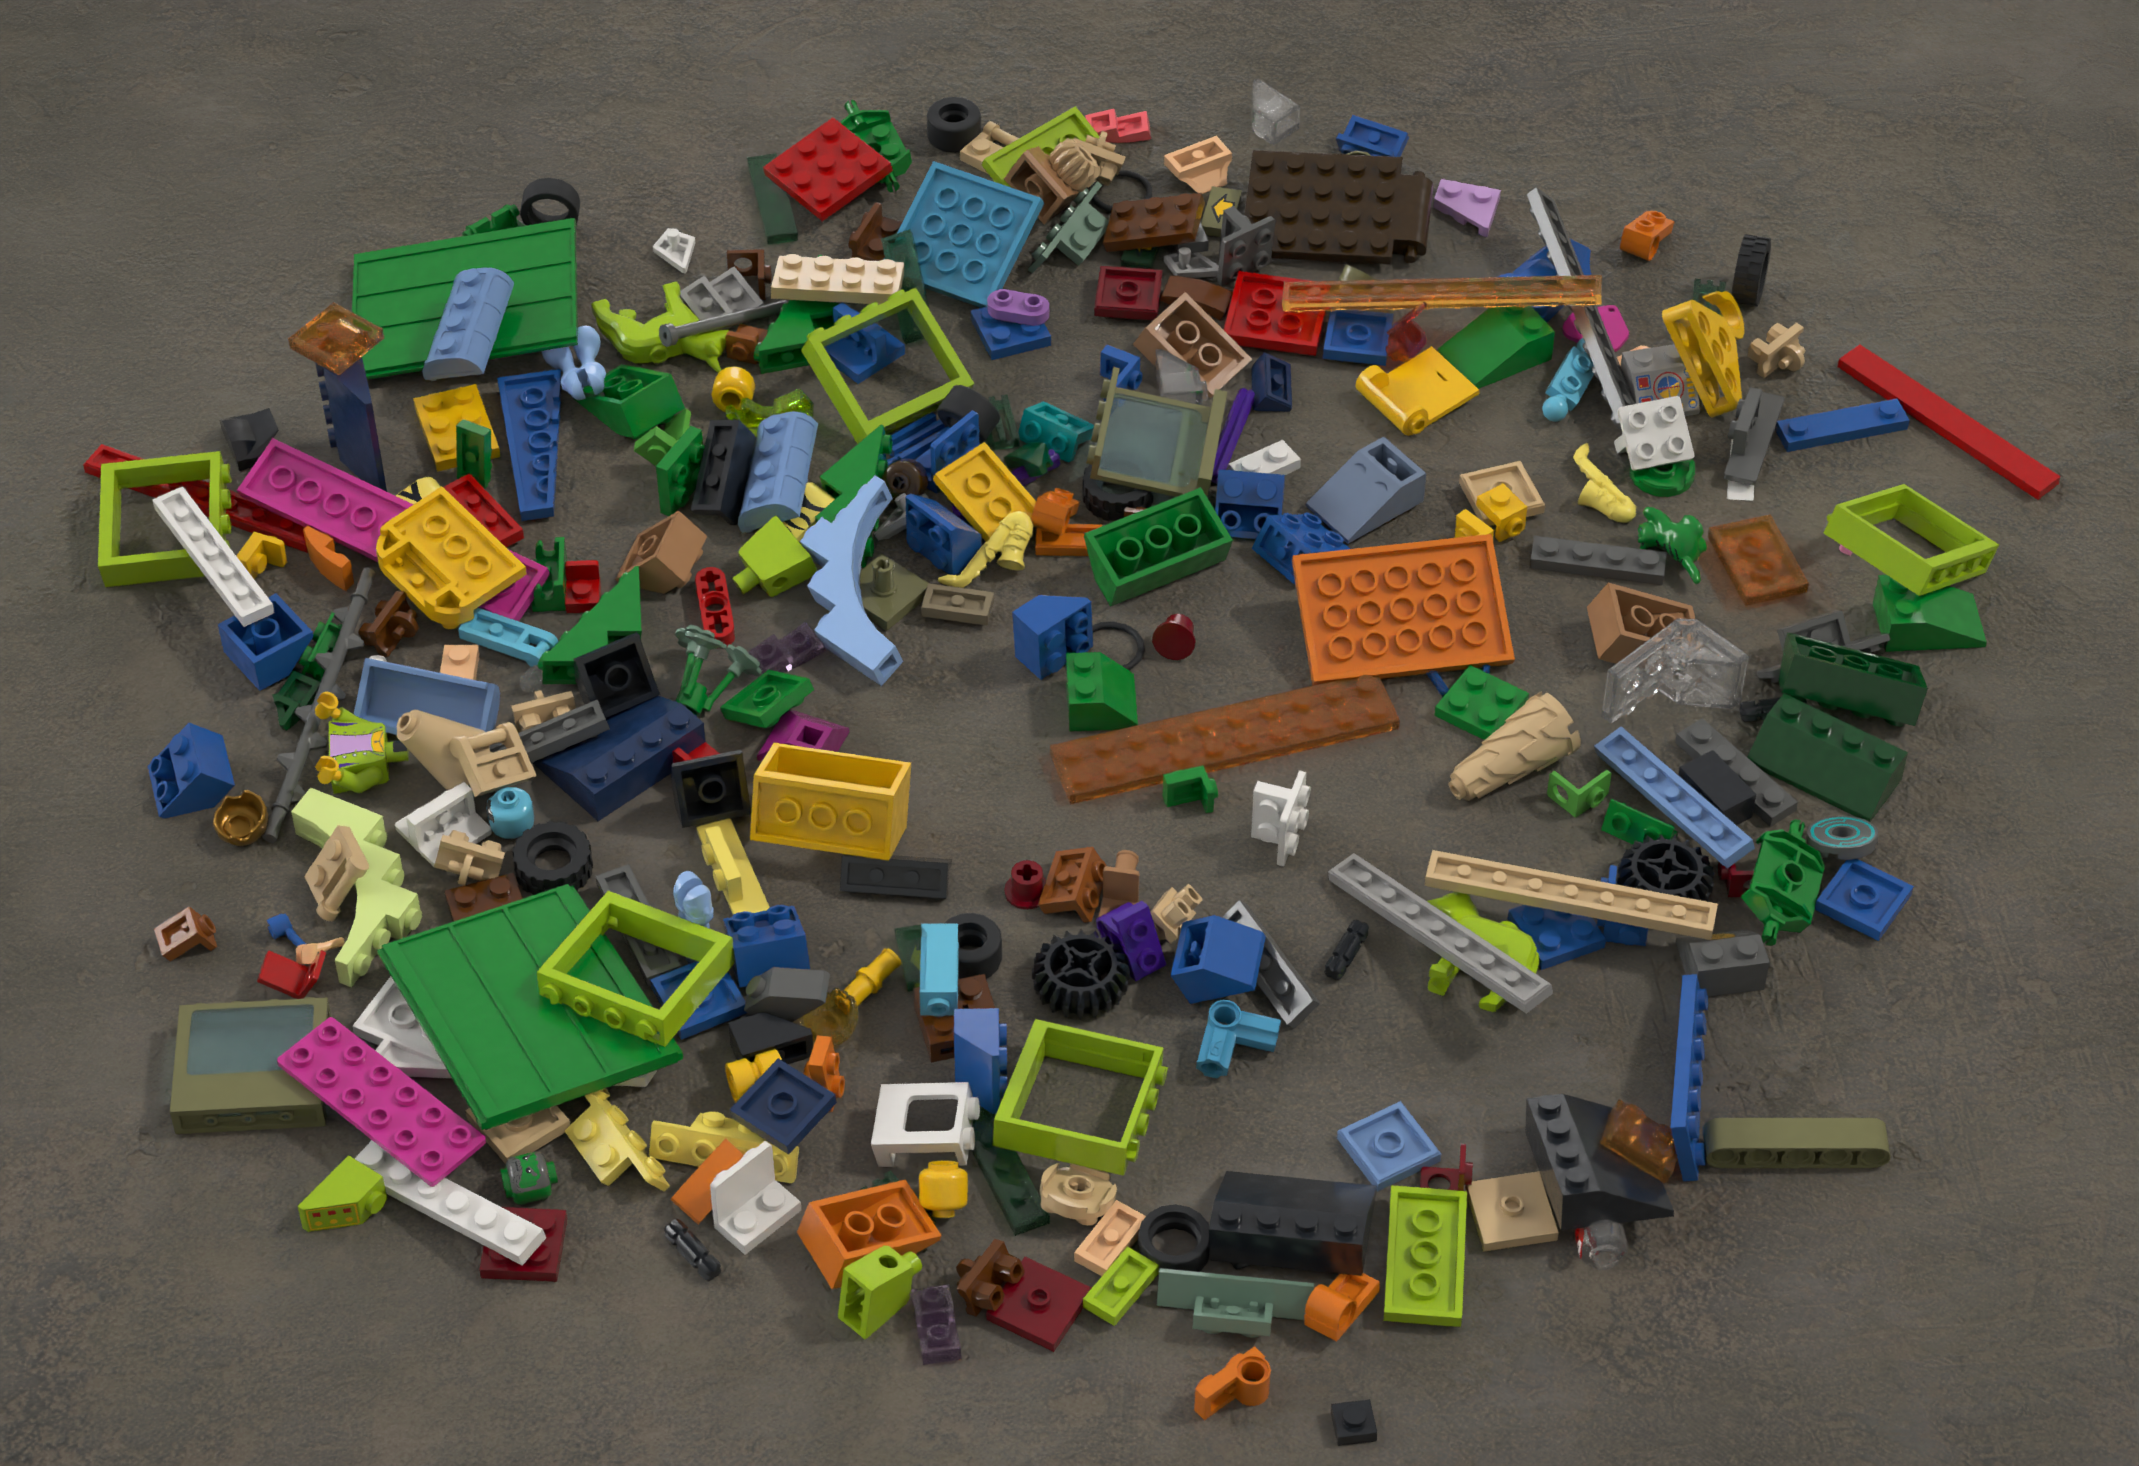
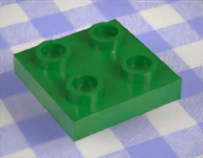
M690 426L656 465L661 514L670 516L676 513L680 507L686 505L690 495L696 488L705 447L703 445L701 429Z

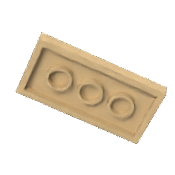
M796 254L779 256L771 285V299L861 304L877 302L881 304L888 301L887 299L893 293L901 290L904 277V262H895L889 259L881 261H867L861 258L832 259L829 256L813 258L801 257Z

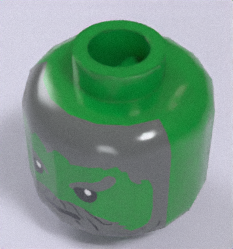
M539 1151L510 1157L506 1161V1168L500 1169L506 1198L512 1197L513 1201L518 1205L549 1198L552 1192L551 1184L558 1183L554 1162H546L544 1155Z

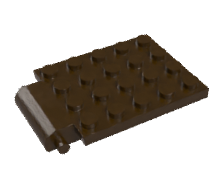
M1253 150L1245 216L1248 217L1251 224L1269 216L1276 220L1271 258L1391 264L1392 254L1404 255L1405 262L1414 263L1416 262L1417 255L1424 256L1427 251L1433 182L1425 177V173L1422 171H1415L1413 175H1402L1403 157Z

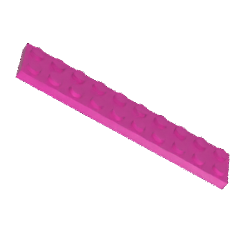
M272 438L237 489L241 497L303 527L309 526L319 532H323L333 538V541L378 562L376 544L380 536V528L386 522L414 505ZM509 550L526 566L527 575L478 608L520 621L534 599L535 586L540 584L542 587L550 572L547 567Z

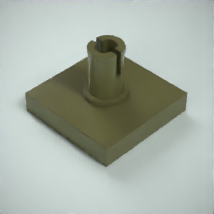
M880 554L870 562L860 573V589L867 617L886 631L923 601L928 582L883 554Z

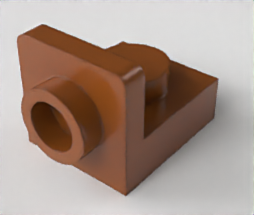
M740 324L736 332L728 331L725 336L727 358L757 365L758 361L754 360V350L759 342L762 343L768 330Z
M187 907L154 928L161 954L170 962L199 943L210 951L217 948L214 937L216 928L207 915L201 916L191 907Z

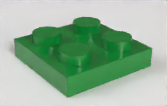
M1469 665L1435 706L1434 716L1485 740L1503 726L1508 717L1525 705L1529 699V693Z
M767 670L723 704L720 710L725 719L767 728L775 725L779 721L780 716L789 709L802 704L804 698L814 691V688L809 678Z

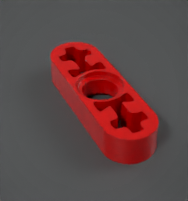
M716 567L703 568L695 576L703 630L713 632L715 635L714 639L728 646L735 640V631L725 574ZM709 582L714 583L715 591L709 592ZM711 604L724 606L719 611H709L706 609ZM721 623L722 633H716L715 624Z

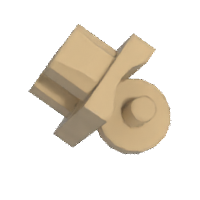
M1101 131L1099 139L1087 135L1085 142L1073 138L1081 146H1084L1097 161L1101 172L1096 181L1107 186L1110 185L1115 175L1119 174L1125 156L1114 153L1116 145L1105 141L1107 132Z
M1776 323L1767 333L1766 341L1770 344L1759 338L1750 343L1748 357L1758 363V375L1765 378L1778 367L1781 369L1787 368L1791 371H1797L1803 367L1805 363L1803 355L1805 349L1800 346L1798 340L1799 334L1804 330L1803 326L1795 323L1788 329Z
M541 690L534 691L535 700L511 706L515 728L518 733L576 709L572 691L544 697Z
M456 830L451 831L449 836H442L434 865L435 868L459 874L458 884L464 886L468 877L479 881L499 877L505 852H501L500 843L487 840L482 843V846L468 842L469 837L466 833Z
M1187 884L1178 893L1171 887L1150 911L1159 940L1166 939L1171 944L1179 937L1182 923L1190 921L1196 914L1193 909L1203 899L1191 885Z

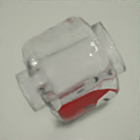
M1601 1220L1591 1223L1585 1228H1577L1575 1230L1579 1256L1585 1265L1598 1270H1609L1616 1267L1626 1257L1628 1245L1623 1223Z

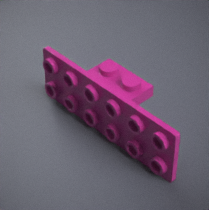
M333 1017L326 1019L277 1058L280 1068L431 1187L437 1185L486 1144V1138L482 1133Z

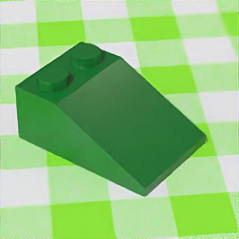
M1521 294L1493 304L1439 347L1437 352L1480 389L1552 360L1555 331Z
M624 364L606 373L604 389L601 393L595 395L592 387L588 385L582 389L586 399H574L616 434L632 439L641 438L658 424L670 422L676 413L685 408L670 373Z
M1878 575L1873 606L1880 633H1889L1890 636L1889 641L1883 642L1885 652L1986 647L1987 641L1972 593L1946 586L1919 596L1890 576Z

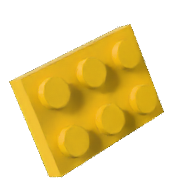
M476 384L413 398L415 410L437 472L457 467L456 425L463 419L491 429V459L500 457L499 446Z
M985 442L935 473L933 478L935 484L972 527L981 534L985 542L990 539L999 527L1000 521L1008 514L1021 511L1025 512L1030 518L1032 517L1036 504L1035 499Z

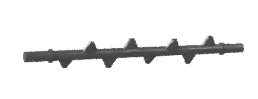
M371 568L363 569L356 590L350 596V605L333 610V613H335L334 617L342 623L333 651L330 653H317L314 659L325 672L313 704L296 708L295 714L305 722L295 752L280 753L277 757V761L287 770L276 803H273L271 807L272 813L263 835V839L267 842L275 843L277 841L284 819L289 815L290 803L299 802L306 794L298 785L309 752L326 748L327 740L317 733L322 720L315 714V708L318 705L317 699L323 692H331L337 697L338 701H342L345 698L346 694L335 682L347 651L363 648L364 641L354 634L363 607L368 603L367 596L376 572Z

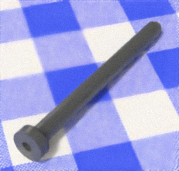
M781 300L676 327L671 323L664 324L659 328V338L664 346H673L681 338L780 314L782 305L788 301Z

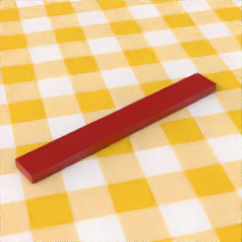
M1859 344L1839 358L1838 368L1886 400L1898 399L1906 413L2035 499L2039 500L2059 484L2061 476Z
M101 444L83 466L85 473L101 478V464L143 459ZM204 480L129 488L157 498L183 486L204 515L209 517L210 483ZM229 490L232 506L231 509H226V514L230 517L231 526L251 533L257 532L273 536L282 540L284 545L308 553L303 531L305 527L241 497L237 492Z

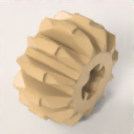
M1067 138L1065 141L1060 142L1050 154L1049 161L1053 170L1074 190L1084 191L1100 175L1101 171L1097 161L1084 146H1081L1073 139Z

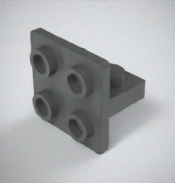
M1234 206L1223 210L1217 282L1221 286L1236 281L1238 271L1253 272L1264 268L1271 262L1276 222L1272 216L1251 224L1248 217L1242 215Z

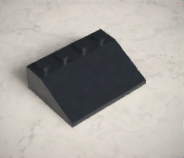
M1566 1094L1544 1095L1526 1099L1525 1133L1561 1230L1674 1217V1209L1634 1113Z
M1226 1171L1214 1200L1208 1229L1210 1261L1363 1276L1377 1186Z

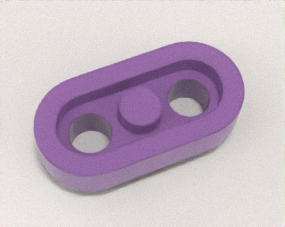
M999 289L992 292L987 298L988 313L995 319L1033 326L1043 324L1049 319V302L1040 295Z

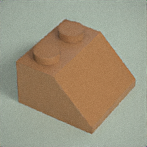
M1038 146L1026 150L1005 176L1004 180L1011 188L1042 198L1044 205L1038 218L1045 225L1068 207L1079 192L1072 189L1069 184H1066L1058 176L1050 164V156L1044 153Z
M677 511L637 535L615 580L618 582L625 572L629 573L635 566H639L640 589L665 594L675 587L682 588L692 576L690 571L693 564L703 554L701 548L707 535L680 511Z

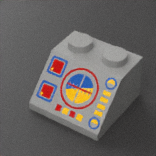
M1675 344L1622 352L1621 369L1635 404L1679 396L1685 416L1700 413L1698 392Z

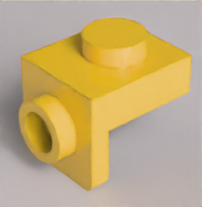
M1501 484L1477 496L1476 506L1496 525L1495 538L1499 542L1515 537L1525 529L1527 506L1506 485Z

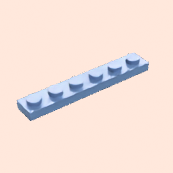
M1619 727L1594 746L1596 754L1727 869L1755 849L1753 839L1623 727Z

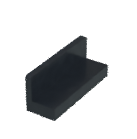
M710 420L691 511L696 515H720L730 525L738 524L756 440L755 435L740 420Z
M843 854L840 891L946 899L952 859L892 855L890 860L887 861Z

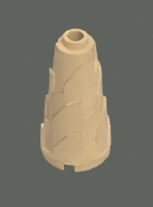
M1542 691L1529 698L1525 705L1505 720L1506 723L1482 742L1483 745L1454 768L1453 773L1450 775L1451 781L1448 783L1453 795L1459 800L1464 798L1467 801L1475 797L1481 798L1507 782L1510 785L1534 770L1538 772L1559 759L1576 752L1581 746L1579 732L1577 730L1570 734L1567 727L1574 723V721L1562 704L1549 693L1542 695Z

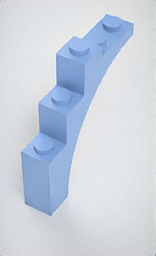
M874 475L867 484H864L859 489L857 496L848 506L838 512L832 523L821 517L814 526H811L805 532L800 542L811 555L813 561L823 567L814 573L807 585L815 601L830 611L829 614H825L820 619L818 626L814 629L822 646L882 686L902 664L903 660L896 646L882 635L867 617L860 589L861 561L867 539L878 517L893 499L885 481Z

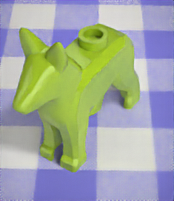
M678 282L663 285L667 302L664 305L667 312L652 318L645 324L635 320V310L623 309L619 310V314L612 313L607 299L595 301L591 304L592 313L596 318L600 332L610 340L624 359L635 364L662 363L669 357L687 353L695 358L706 361L716 372L719 373L721 371L717 358L726 347L725 336L729 330H713L678 339L676 345L669 347L664 346L659 338V328L661 325L671 323L676 327L699 321L698 317L682 302Z
M1453 892L1427 901L1537 974L1539 953L1530 935L1519 930L1514 923L1510 921L1498 923L1480 917L1476 906L1470 898V894ZM1441 957L1440 961L1437 964H1432L1430 968L1428 990L1444 996L1460 969ZM1491 990L1489 995L1481 998L1479 1008L1496 1012L1507 1000Z

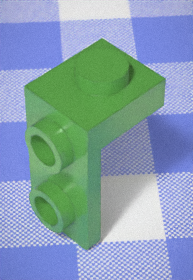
M686 408L683 409L670 422L665 424L664 431L656 426L635 441L634 452L656 466L690 427L691 411Z

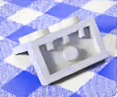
M764 1141L757 1148L748 1150L739 1162L730 1169L723 1170L717 1174L710 1184L714 1228L744 1255L801 1211V1202L775 1180L772 1145L767 1141Z

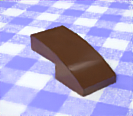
M1170 276L1160 300L1171 305L1186 292L1208 315L1221 320L1233 292L1203 280Z

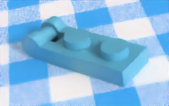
M478 607L473 610L474 619L461 624L458 628L460 639L524 660L535 669H538V661L545 651H550L559 642L557 637L548 631Z

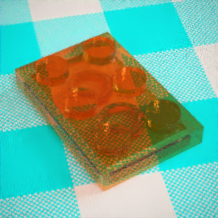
M1771 514L1709 527L1707 537L1745 606L1808 592L1809 582Z

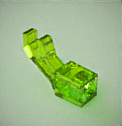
M801 389L774 399L773 406H761L748 398L741 400L742 410L735 409L732 404L726 406V417L729 420H740L747 428H758L759 424L768 417L785 412H801L812 418L814 415V403Z

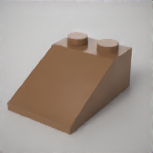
M1186 292L1154 319L1133 343L1155 367L1162 371L1163 351L1185 362V384H1187L1188 364L1191 365L1192 388L1196 384V390L1210 398L1213 397L1215 389L1220 390L1252 360Z
M1608 582L1587 606L1598 659L1628 667L1701 662L1705 658L1693 606Z

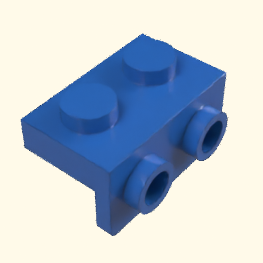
M1352 115L1344 134L1338 133L1336 137L1339 151L1342 154L1362 151L1369 153L1371 156L1401 157L1409 139L1407 132Z

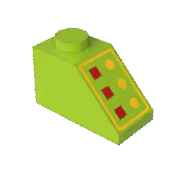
M348 1155L297 1207L302 1228L311 1232L361 1225L372 1214L378 1213L388 1198L383 1176Z

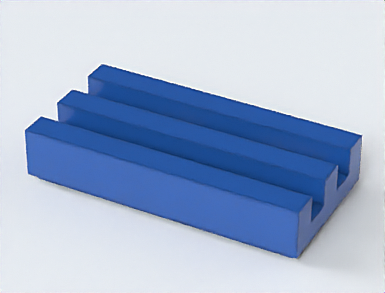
M932 412L892 435V453L888 455L897 457V460L904 458L916 459L930 449L931 443L950 429V427L947 426L945 428L940 419L937 421V416Z

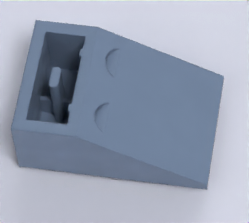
M1382 437L1358 450L1306 502V507L1349 544L1424 501L1426 473L1390 441Z

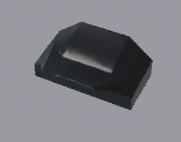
M270 408L220 420L221 429L239 471L253 467L272 438L279 431Z

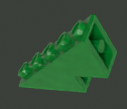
M789 300L782 305L777 320L769 325L766 337L762 343L759 342L755 347L754 360L759 362L760 374L809 366L810 364L801 351L808 339L807 336L820 327L826 330L834 326L833 308L839 303Z
M884 425L878 426L820 476L822 489L834 497L835 500L815 516L816 523L821 517L832 523L838 512L848 506L857 496L859 489L864 484H867L874 475L882 479V475L888 467L886 454L892 453L893 446L892 435H885ZM879 517L866 542L861 561L862 569L866 567L868 557L872 558L874 554L872 532L878 530Z
M635 566L629 573L625 572L619 579L618 584L610 592H605L590 611L583 613L579 622L570 631H565L562 634L559 642L550 651H545L538 661V669L542 670V684H576L574 658L636 632L641 639L639 566Z

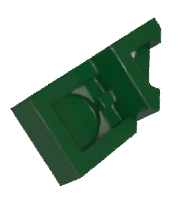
M1040 442L1027 443L1003 457L1009 469L1024 466L1029 477L1043 475L1047 473V468L1053 465L1046 444Z
M293 671L278 693L272 694L278 712L279 725L282 730H289L300 720L295 714L296 708L313 704L321 682Z

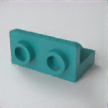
M1043 401L1024 409L1017 438L1026 443H1045L1048 450L1053 449L1059 454L1060 459L1071 462L1075 458L1078 445L1092 438L1094 424Z

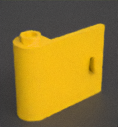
M1432 346L1389 373L1384 372L1377 365L1369 366L1358 376L1355 384L1356 389L1407 436L1420 433L1428 425L1479 395V389Z

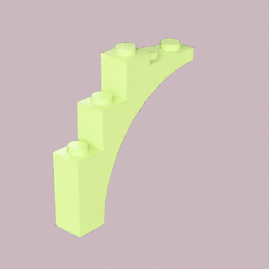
M310 787L291 811L296 835L323 849L337 825L350 827L369 864V869L365 875L358 878L353 885L357 893L355 919L347 941L335 958L339 983L352 988L358 978L367 973L371 961L377 955V950L382 949V945L389 943L390 937L397 940L405 938L411 930H415L418 927L422 918V911L420 910L418 894L400 887L404 880L400 854L383 848L387 840L383 816Z

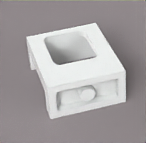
M969 1082L881 1084L871 1140V1147L878 1167H893L896 1153L955 1152L959 1166L967 1165L969 1150H974L975 1132L972 1127L973 1120H978L980 1113L978 1097H973ZM958 1100L955 1125L951 1130L905 1131L908 1107L912 1101Z

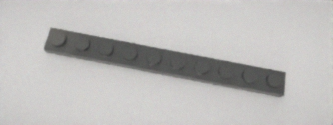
M1536 187L1527 194L1531 204L1529 211L1538 222L1540 227L1538 234L1549 250L1547 257L1557 270L1556 279L1565 290L1567 296L1565 297V302L1576 318L1574 325L1585 341L1583 348L1593 361L1592 371L1603 387L1601 394L1613 412L1611 419L1616 427L1622 430L1617 410L1622 406L1633 405L1635 401L1556 203L1551 197Z

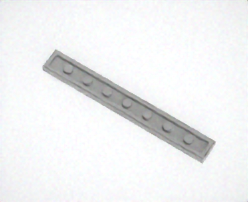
M1355 853L1328 871L1329 881L1527 1014L1553 994L1552 984Z

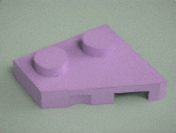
M1441 179L1434 198L1433 208L1444 214L1451 215L1454 220L1463 225L1467 221L1479 228L1478 234L1488 237L1500 200L1501 190Z

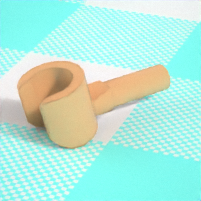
M340 937L323 943L298 945L296 948V962L311 964L321 950L328 951L343 946L345 944L344 938Z

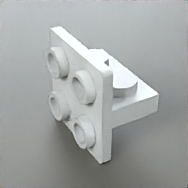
M1679 396L1622 406L1617 410L1623 434L1614 441L1617 454L1628 453L1633 471L1694 458L1695 455Z
M1303 771L1298 772L1292 789L1257 781L1253 791L1251 837L1278 844L1277 865L1280 866L1285 865L1288 855H1295L1299 842L1297 832L1299 829L1304 830L1308 821L1309 810L1304 809V807L1308 803L1311 787L1306 786V772Z
M465 782L445 791L437 798L395 823L396 831L433 867L443 835L449 836L451 831L456 830L466 833L469 837L468 842L477 844L492 834L491 827L476 813L472 789Z

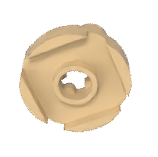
M1059 1163L1047 1168L1042 1175L1040 1185V1205L1044 1211L1076 1219L1078 1223L1088 1226L1096 1224L1098 1217L1104 1216L1115 1202L1117 1187L1116 1184L1112 1185L1109 1181L1110 1174L1108 1172L1070 1164V1167L1058 1169Z

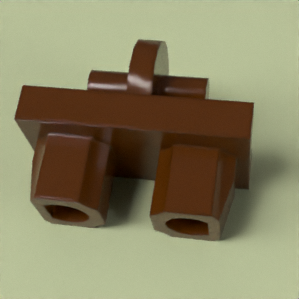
M396 591L389 601L381 600L375 607L377 618L374 622L364 623L358 630L364 645L374 646L380 656L389 657L403 637H413L419 630L416 621L418 615L408 605L405 591Z
M994 1239L983 1255H979L975 1261L964 1258L957 1264L956 1271L961 1279L957 1282L958 1287L956 1289L966 1302L967 1307L965 1310L967 1314L977 1317L983 1308L996 1311L1004 1298L1001 1284L1004 1281L1012 1284L1018 1283L1024 1275L1025 1270L1021 1260L1008 1253L1004 1241Z

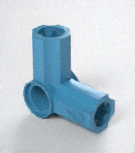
M1230 1000L1216 1001L1209 1009L1207 1026L1196 1069L1200 1070L1204 1076L1216 1079L1220 1076H1227L1235 1043L1274 1052L1281 1020L1241 1011L1239 1006Z

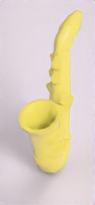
M1589 444L1581 445L1576 450L1573 458L1580 467V471L1585 473L1589 481L1580 494L1578 505L1595 508L1609 519L1617 522L1627 523L1632 521L1636 516V505L1613 484L1608 476L1604 475L1587 459Z
M1021 511L1008 514L1000 521L999 527L990 539L981 546L960 575H945L939 577L938 582L947 586L964 588L973 579L980 576V572L987 567V562H991L998 552L1002 553L1001 557L997 560L998 565L1010 570H1023L1025 568L1023 562L1024 551L1033 535V523L1030 516Z

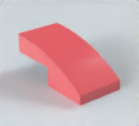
M1115 109L1085 115L1086 120L1099 136L1101 131L1107 132L1106 142L1130 143L1151 139L1149 118L1146 111L1121 117L1116 116Z

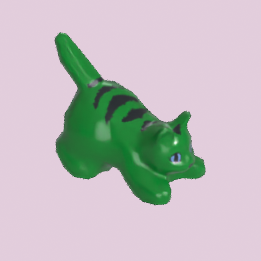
M1653 507L1644 508L1643 515L1648 521L1640 524L1638 527V543H1641L1640 549L1648 550L1651 547H1658L1665 550L1675 561L1683 565L1695 584H1699L1701 581L1700 572L1694 563L1698 560L1700 554L1707 550L1706 542L1702 537L1704 533L1702 524L1691 515H1684L1680 522L1675 523L1661 510Z

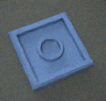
M1401 1101L1337 1132L1338 1141L1369 1182L1377 1186V1192L1420 1172L1422 1167H1430L1441 1161L1440 1151Z

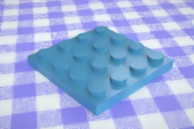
M933 161L884 259L904 262V281L980 308L986 307L988 296L992 292L1003 288L1044 202L1040 197Z

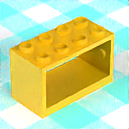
M773 743L754 774L750 840L889 861L907 827L911 763Z

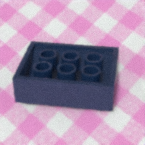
M358 336L318 343L320 357H315L314 360L317 376H324L325 381L319 382L322 401H329L328 405H323L326 425L333 424V428L327 429L330 447H337L340 461L361 480L387 492L373 405Z
M656 696L607 717L606 721L610 730L567 747L563 751L541 758L533 764L595 820L600 821L670 775L672 763H674L672 751L679 747L688 754L706 742L704 722L683 704Z

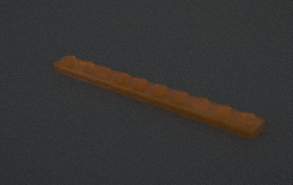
M1602 275L1284 282L1282 307L1283 311L1303 312L1317 310L1365 311L1368 309H1460L1464 307L1602 305Z

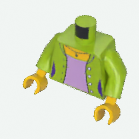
M323 692L317 699L318 705L315 708L316 716L319 719H328L331 716L332 721H329V756H322L315 768L317 771H320L317 775L320 783L328 784L331 782L333 794L347 791L363 793L373 786L386 783L389 780V763L409 761V750L401 741L388 742L384 724L360 718L343 707L336 708L338 706V699L331 692Z

